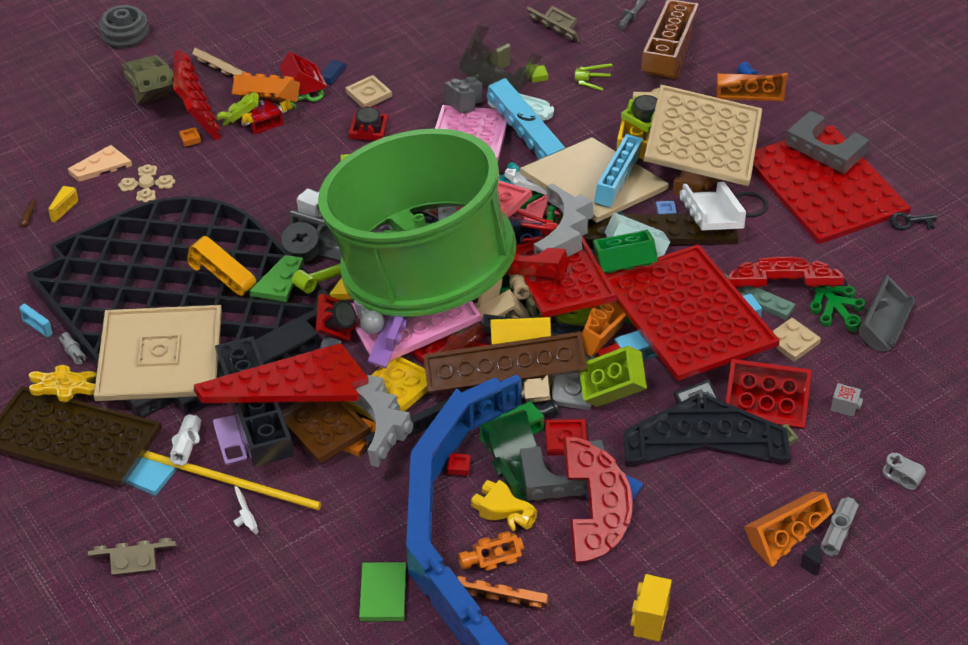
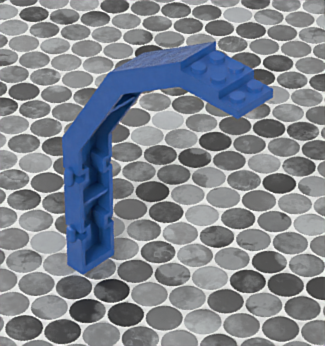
M514 375L501 382L495 377L462 393L456 389L411 451L406 541L408 573L424 595L430 597V603L461 645L508 644L487 616L481 615L480 607L448 566H444L442 557L431 544L433 483L448 463L450 453H455L469 431L522 405L521 378L518 375Z

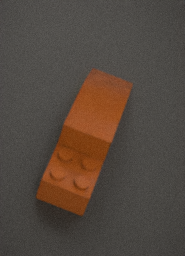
M678 0L666 1L643 51L641 70L646 71L645 74L678 79L691 39L699 4Z

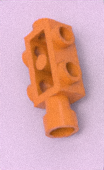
M506 531L499 533L498 538L490 540V537L477 540L478 543L472 545L473 551L458 553V561L462 570L471 568V565L477 564L480 568L484 567V570H491L497 567L496 563L504 561L505 564L517 562V557L522 556L521 550H524V545L520 537L517 538V535ZM504 543L508 544V548L506 550L502 549V545ZM483 549L488 551L486 556H482L481 552Z

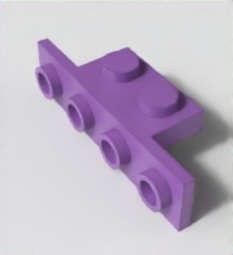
M386 316L385 326L377 337L367 363L387 368L395 346L399 345L401 341V332L406 329L407 317Z

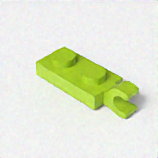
M255 92L245 95L241 101L232 104L228 112H219L217 120L224 118L223 126L228 125L230 121L233 123L242 117V114H246L258 106L259 95Z

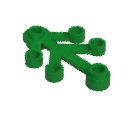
M828 285L813 287L816 295L814 301L810 304L812 314L821 313V301L824 295L828 299L824 313L820 317V324L823 327H829L832 324L831 315L835 308L845 320V327L848 331L855 332L860 328V317L850 314L843 306H853L856 311H863L865 309V301L863 299H852L855 296L854 287H831ZM833 292L842 293L844 297L835 296Z

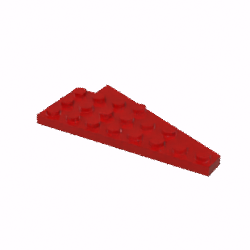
M179 49L174 52L173 89L184 101L187 111L216 141L221 138L219 133L220 127L214 121L216 117L210 111L212 108L206 101L208 98L202 91L204 90L202 85L198 82L200 79L194 72V66L190 63L192 61L187 53L184 54Z
M339 343L194 384V392L202 403L359 401V393L355 388L368 384V376L344 346Z

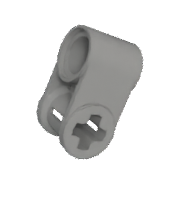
M898 453L889 454L886 459L887 464L883 468V475L887 479L893 480L909 490H915L926 474V470L922 465Z

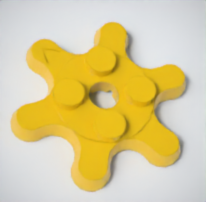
M66 365L56 366L55 372L51 373L34 371L29 373V378L31 382L37 384L30 385L29 390L35 396L43 394L57 395L59 401L67 402L77 393L94 395L95 384L90 382L95 381L97 373L94 371L71 372L70 367Z

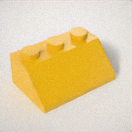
M550 317L491 320L492 344L551 336Z

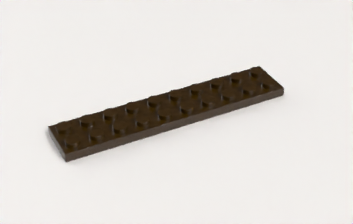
M555 214L554 223H557V226L560 224L563 214ZM620 214L663 231L670 244H738L739 240L737 229L701 230L690 214ZM612 216L597 223L592 219H588V233L583 235L587 244H593V240L607 237L605 230Z

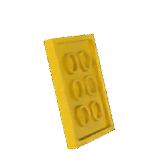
M402 357L389 361L386 369L380 367L371 375L384 378L387 393L397 396L400 411L405 412L428 392L425 368ZM344 401L352 410L372 419L360 406Z

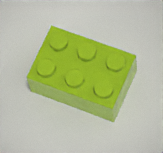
M629 345L586 361L587 371L580 372L583 401L595 407L647 389L642 352Z

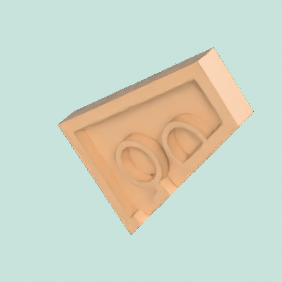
M110 145L68 168V171L72 177L81 182L98 177L102 172L108 170L114 172L117 171L118 167H131L132 162Z

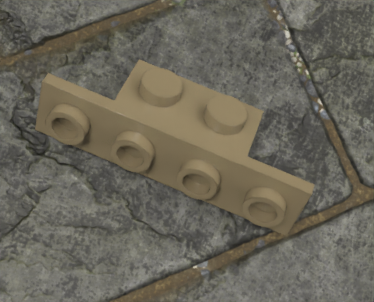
M529 6L526 8L529 17L533 21L541 22L544 27L552 28L554 32L565 35L570 41L580 42L577 32L572 30L578 22L575 17L554 6H551L545 15Z
M172 538L159 539V543L150 544V541H139L136 546H128V543L115 544V548L107 549V546H95L92 551H88V556L92 558L110 555L112 575L156 570L155 550L178 548V544L176 541H172Z

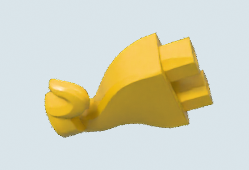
M487 480L482 487V493L486 494V496L483 497L475 494L471 499V506L479 511L480 517L488 520L507 518L508 525L512 531L516 529L514 522L528 530L537 518L535 507L526 501L515 498L510 488L500 480L497 483Z

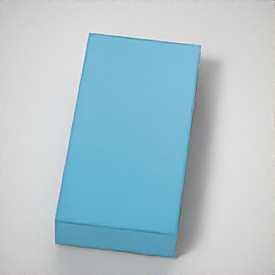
M25 303L19 307L22 320L47 338L53 334L49 320Z

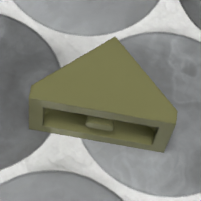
M508 43L481 58L483 61L487 60L491 67L499 71L510 65V45Z

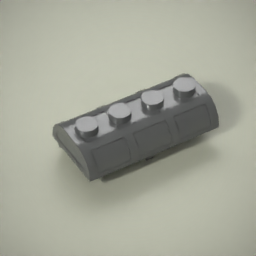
M291 210L289 226L297 222H305L312 225L317 230L320 250L317 255L341 262L342 255L337 242L324 219Z
M889 275L883 277L859 328V334L870 347L881 352L889 351L891 347L896 345L915 302V298L912 295L908 296Z

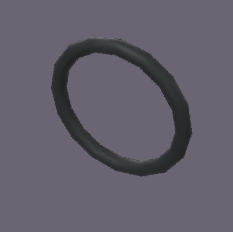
M745 191L735 195L736 198L744 195H753L759 197L764 202L763 210L757 213H746V217L760 216L768 209L766 198L759 193Z

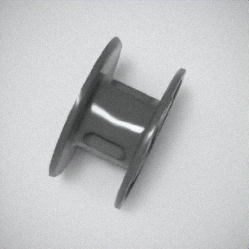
M305 222L293 223L282 234L283 246L291 256L303 258L304 262H308L319 253L320 243L317 230L312 225Z

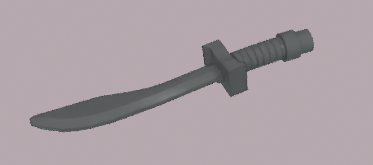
M637 0V4L631 11L627 8L624 10L623 19L619 22L618 26L620 30H624L630 20L636 21L637 12L647 0Z

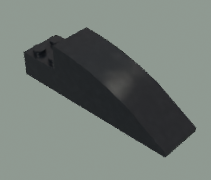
M253 336L215 345L223 376L264 365ZM278 402L231 403L246 455L251 458L253 467L294 457L292 439Z

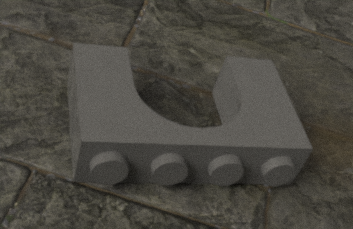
M812 111L808 112L787 130L786 145L843 174L857 163L868 150L869 139L855 132L843 143L836 145L824 144L818 141L816 137L823 132L825 117Z
M602 440L589 441L597 448L604 449ZM541 447L520 449V465L527 501L588 494L587 480H567V477L557 476L549 472L543 462Z

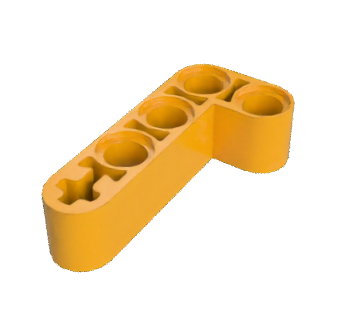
M203 236L190 246L187 261L192 269L199 271L202 267H206L238 295H244L256 285L254 275L209 237Z

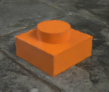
M196 127L179 131L184 147L201 143Z

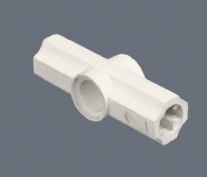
M189 414L185 416L178 434L172 437L173 448L170 453V461L173 464L181 466L186 464L193 446L199 443L198 432L201 427V419L197 415Z

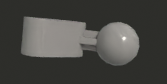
M354 300L358 317L361 319L362 330L370 335L378 334L385 326L383 315L375 310L370 311L364 308L362 304Z

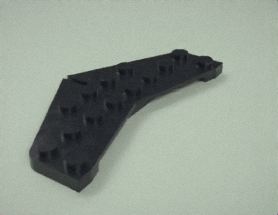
M698 393L627 428L623 435L625 466L639 465L704 447L775 463H790L791 460L788 435L783 426L704 393L702 396L703 409L700 407Z

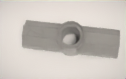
M849 497L841 499L820 546L824 554L831 557L839 554L859 507L855 499Z

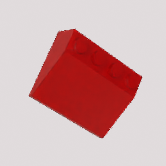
M732 359L726 403L778 425L788 424L790 427L805 429L812 370Z

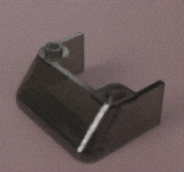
M479 24L459 63L460 70L470 77H475L487 86L506 78L514 89L519 92L531 80L542 56L532 53L526 66L519 67L514 75L487 61L490 56V49L482 42L489 28Z

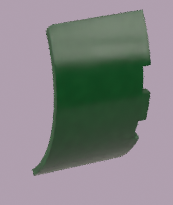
M523 409L481 424V430L486 448H490L495 461H492V465L497 476L502 475L505 484L510 488L513 496L524 501L527 498L520 465V449L537 447L531 431L527 412Z

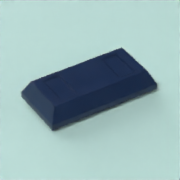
M332 60L321 73L326 84L332 85L347 67L344 62Z

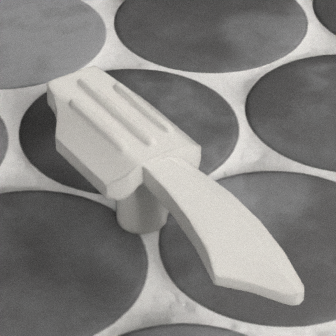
M235 486V492L242 510L239 511L241 516L235 519L234 523L237 527L245 523L252 532L257 534L259 531L256 521L248 509L245 497L240 489Z

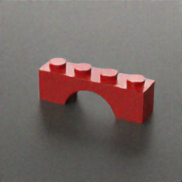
M547 248L543 252L532 256H521L515 253L514 260L506 274L562 278L569 265L566 249Z

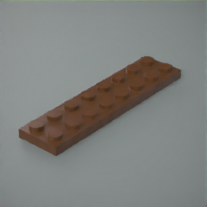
M581 332L423 354L428 394L473 388L495 377L501 382L514 375H518L521 381L527 379L545 378L547 374L548 377L587 371Z

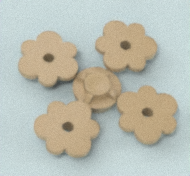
M147 164L138 168L139 182L135 181V178H123L118 187L122 192L134 191L138 186L144 188L137 192L136 200L146 203L156 199L155 191L149 189L154 183L159 189H170L175 184V180L171 175H164L154 181L152 176L157 174V167Z

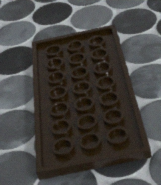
M21 386L0 413V454L123 487L161 431L162 425L161 422L74 399L62 402L58 400L57 395L43 394L35 396L31 394L28 387Z

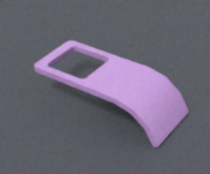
M235 414L214 419V428L225 464L228 465L247 460ZM240 446L243 456L228 460L225 449Z

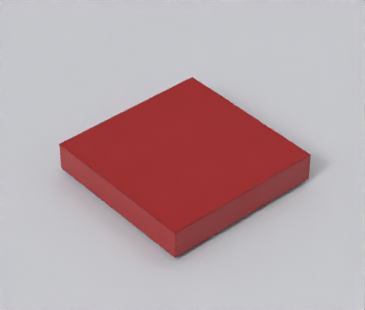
M585 419L545 420L547 455H565L563 441L565 437H574L587 441Z

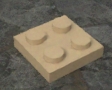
M374 75L345 87L346 93L362 108L366 106L371 107L392 97V91Z
M790 318L773 330L774 334L780 339L779 346L774 348L793 362L819 345L821 341L819 336L794 318Z

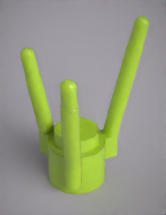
M603 64L576 68L575 82H579V85L603 91V88L586 81H589L590 77H610L611 74L590 73L587 70L607 68L613 65Z

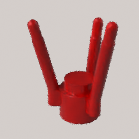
M516 210V213L542 222V225L520 223L524 227L541 229V234L544 235L524 238L521 240L522 242L540 241L557 228V223H552L553 220H546Z

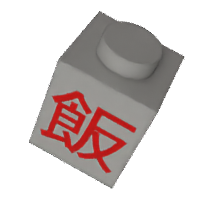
M838 383L830 411L854 417L856 409L860 410L863 398H860L861 389Z

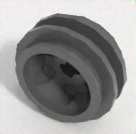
M119 5L108 9L99 22L102 39L116 48H130L140 44L149 31L146 14L131 5Z

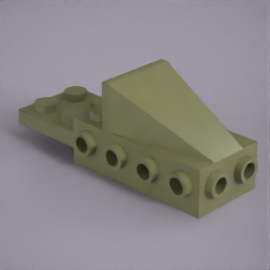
M158 55L121 64L125 79L133 88L137 104L169 97L167 86L173 85L174 74L168 64Z

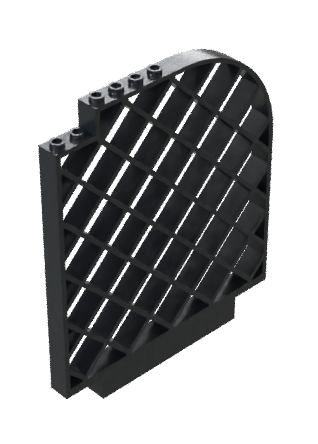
M203 197L163 198L129 208L50 244L55 260L26 272L31 288L64 329L70 333L73 340L79 343L80 349L96 368H98L102 331L101 333L81 331L84 322L103 324L105 310H123L126 302L146 304L145 308H157L158 305L170 307L221 305L222 312L244 314L242 322L221 320L220 336L236 338L235 340L253 336L265 365L311 352L320 347L319 333L315 330L318 295L323 293L329 295L317 283L315 290L311 293H305L294 285L287 302L259 300L258 297L252 296L249 299L228 297L227 295L231 288L212 272L204 270L205 267H202L199 271L173 267L175 260L187 261L190 246L181 245L183 238L199 240L203 236L209 237L212 241L235 243L233 250H223L243 267L259 268L257 276L254 275L256 284L285 255L291 256L252 215L232 204ZM182 213L179 222L159 220L161 215ZM193 213L212 214L213 218L210 225L190 223ZM224 217L232 221H235L241 224L242 226L241 228L223 227L220 225ZM122 232L142 234L139 241L120 239ZM153 235L173 237L170 244L150 242ZM245 244L267 247L265 253L243 251ZM82 251L101 253L98 260L79 258ZM113 254L132 256L130 263L110 261ZM144 257L164 259L162 266L141 264ZM72 273L92 275L89 282L69 281ZM104 276L123 278L120 286L101 284ZM135 279L155 281L153 289L132 287ZM166 282L187 284L185 292L164 290ZM198 286L219 287L217 295L195 293ZM293 295L316 298L315 305L291 302ZM62 296L82 298L79 306L59 304ZM94 299L114 301L111 309L91 307ZM254 315L277 317L274 326L251 323ZM286 318L294 319L285 324ZM218 361V376H217V378L223 376V375H222L221 368H220L219 361ZM197 396L122 400L134 416L142 418L172 403L179 408L184 416L211 404L202 403Z

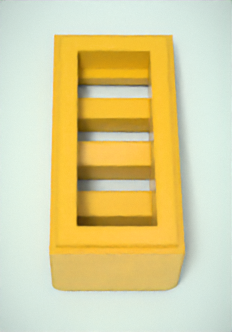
M68 186L61 188L48 208L51 222L55 223L78 202L76 188Z

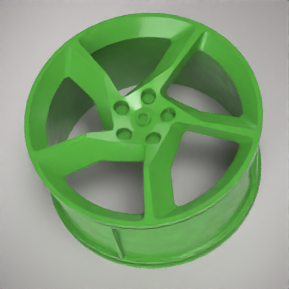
M451 129L406 131L384 137L363 146L348 155L331 170L320 188L318 205L324 222L333 233L342 255L340 262L342 280L347 293L353 300L362 304L364 308L370 311L375 310L383 315L400 317L430 315L453 309L477 298L492 288L506 274L514 260L517 243L510 220L501 208L498 191V162L495 153L487 143L471 134ZM463 207L452 215L432 224L425 222L423 214H412L433 208ZM387 224L397 231L375 233L376 230Z

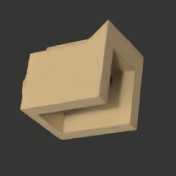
M548 374L543 380L541 378L527 379V382L521 385V396L525 397L526 402L550 400Z

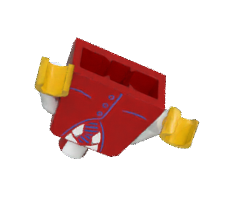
M263 99L258 101L257 107L241 115V123L243 126L250 124L251 130L255 135L284 125L282 114L293 107L290 100L282 101L278 105L272 103L269 99Z

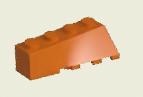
M242 72L241 75L235 74L232 94L244 97L255 92L259 95V99L290 100V102L297 103L300 82L294 81V78L284 76V79H280V76L276 75L266 77L264 74L256 73L255 76H252L251 73Z
M788 73L775 75L717 74L716 98L724 100L784 101Z
M616 301L591 308L582 332L584 353L592 357L622 328L627 315Z
M810 492L745 525L744 528L751 546L769 567H773L778 563L777 560L789 553L791 551L790 548L797 542H801L806 537L805 535L822 523L833 513L826 492Z

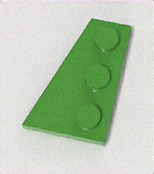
M285 255L250 290V296L287 302L294 287L292 277L296 271L301 270L304 264L303 258Z

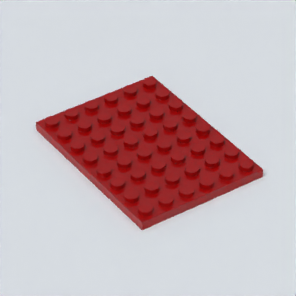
M833 125L824 127L823 132L816 137L818 141L829 145L840 144L846 140ZM786 140L755 149L752 169L817 244L888 221L896 212L910 213L911 207L863 157L843 174L786 145Z
M699 244L657 257L658 262H653L650 266L638 265L630 270L619 269L614 273L605 274L617 294V304L677 381L731 363L732 359L740 360L779 346L780 339Z

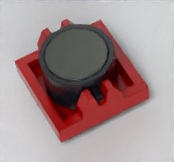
M376 106L360 108L354 113L349 130V139L376 141L384 138L388 114H381Z
M324 293L318 295L316 332L343 342L350 341L351 330H354L358 325L356 323L358 315L352 304L346 300H339Z

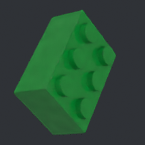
M648 229L593 240L596 260L603 272L607 274L614 273L618 269L630 270L634 266H650L653 262H658L655 240Z

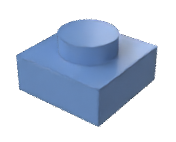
M674 201L656 202L657 214H676Z

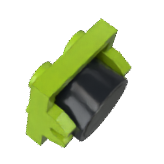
M636 95L634 100H629L628 108L621 113V118L649 133L657 98L651 95Z

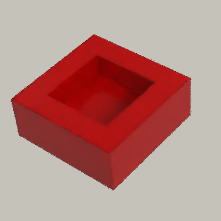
M450 453L448 474L469 476L471 455Z

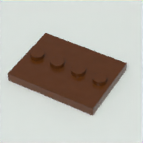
M344 401L298 402L282 411L288 431L319 464L371 433L370 427Z

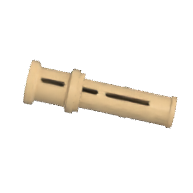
M519 274L509 275V284L514 289V296L517 299L527 298L530 293L529 287L524 281V276Z

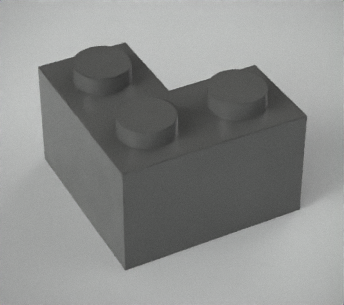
M467 77L464 80L452 79L451 82H445L444 102L460 113L475 110V103L482 102V83L475 77Z

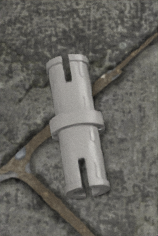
M70 333L61 334L64 339L60 336L59 341L65 347L66 354L71 356L76 364H82V359L85 361L86 355L81 351L79 343L73 340Z

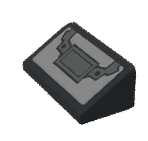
M709 379L673 392L676 404L698 393L700 407L703 406V393L718 399Z

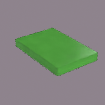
M406 562L362 563L360 622L404 621Z

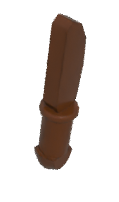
M33 198L29 201L26 210L23 212V217L20 221V226L22 227L28 225L29 219L32 216L31 212L36 203V200Z

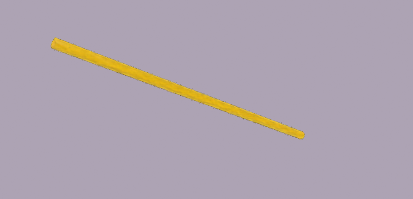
M146 451L143 458L308 508L320 510L321 502L190 463L182 466L173 464L170 461V457Z

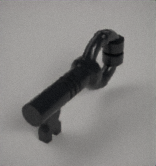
M899 211L893 214L889 220L891 227L899 230H906L912 223L925 222L927 230H930V227L932 229L935 228L932 221H936V214L911 216ZM896 217H904L906 225H898Z

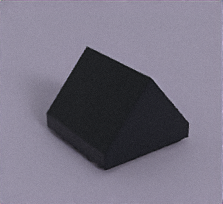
M814 545L803 553L800 567L813 575H818L821 565L820 549L818 545Z

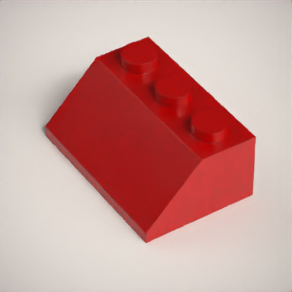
M291 51L288 52L279 66L283 77H293L294 81L300 82L299 93L302 95L325 89L327 86L317 64Z

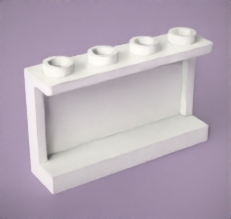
M717 182L716 192L693 193L687 184H683V189L680 190V200L683 201L701 230L744 228L746 211L725 182Z

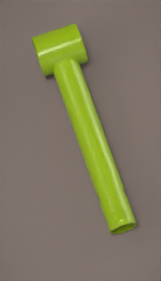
M340 264L311 274L298 270L292 277V284L305 293H311L315 290L317 283L342 275Z

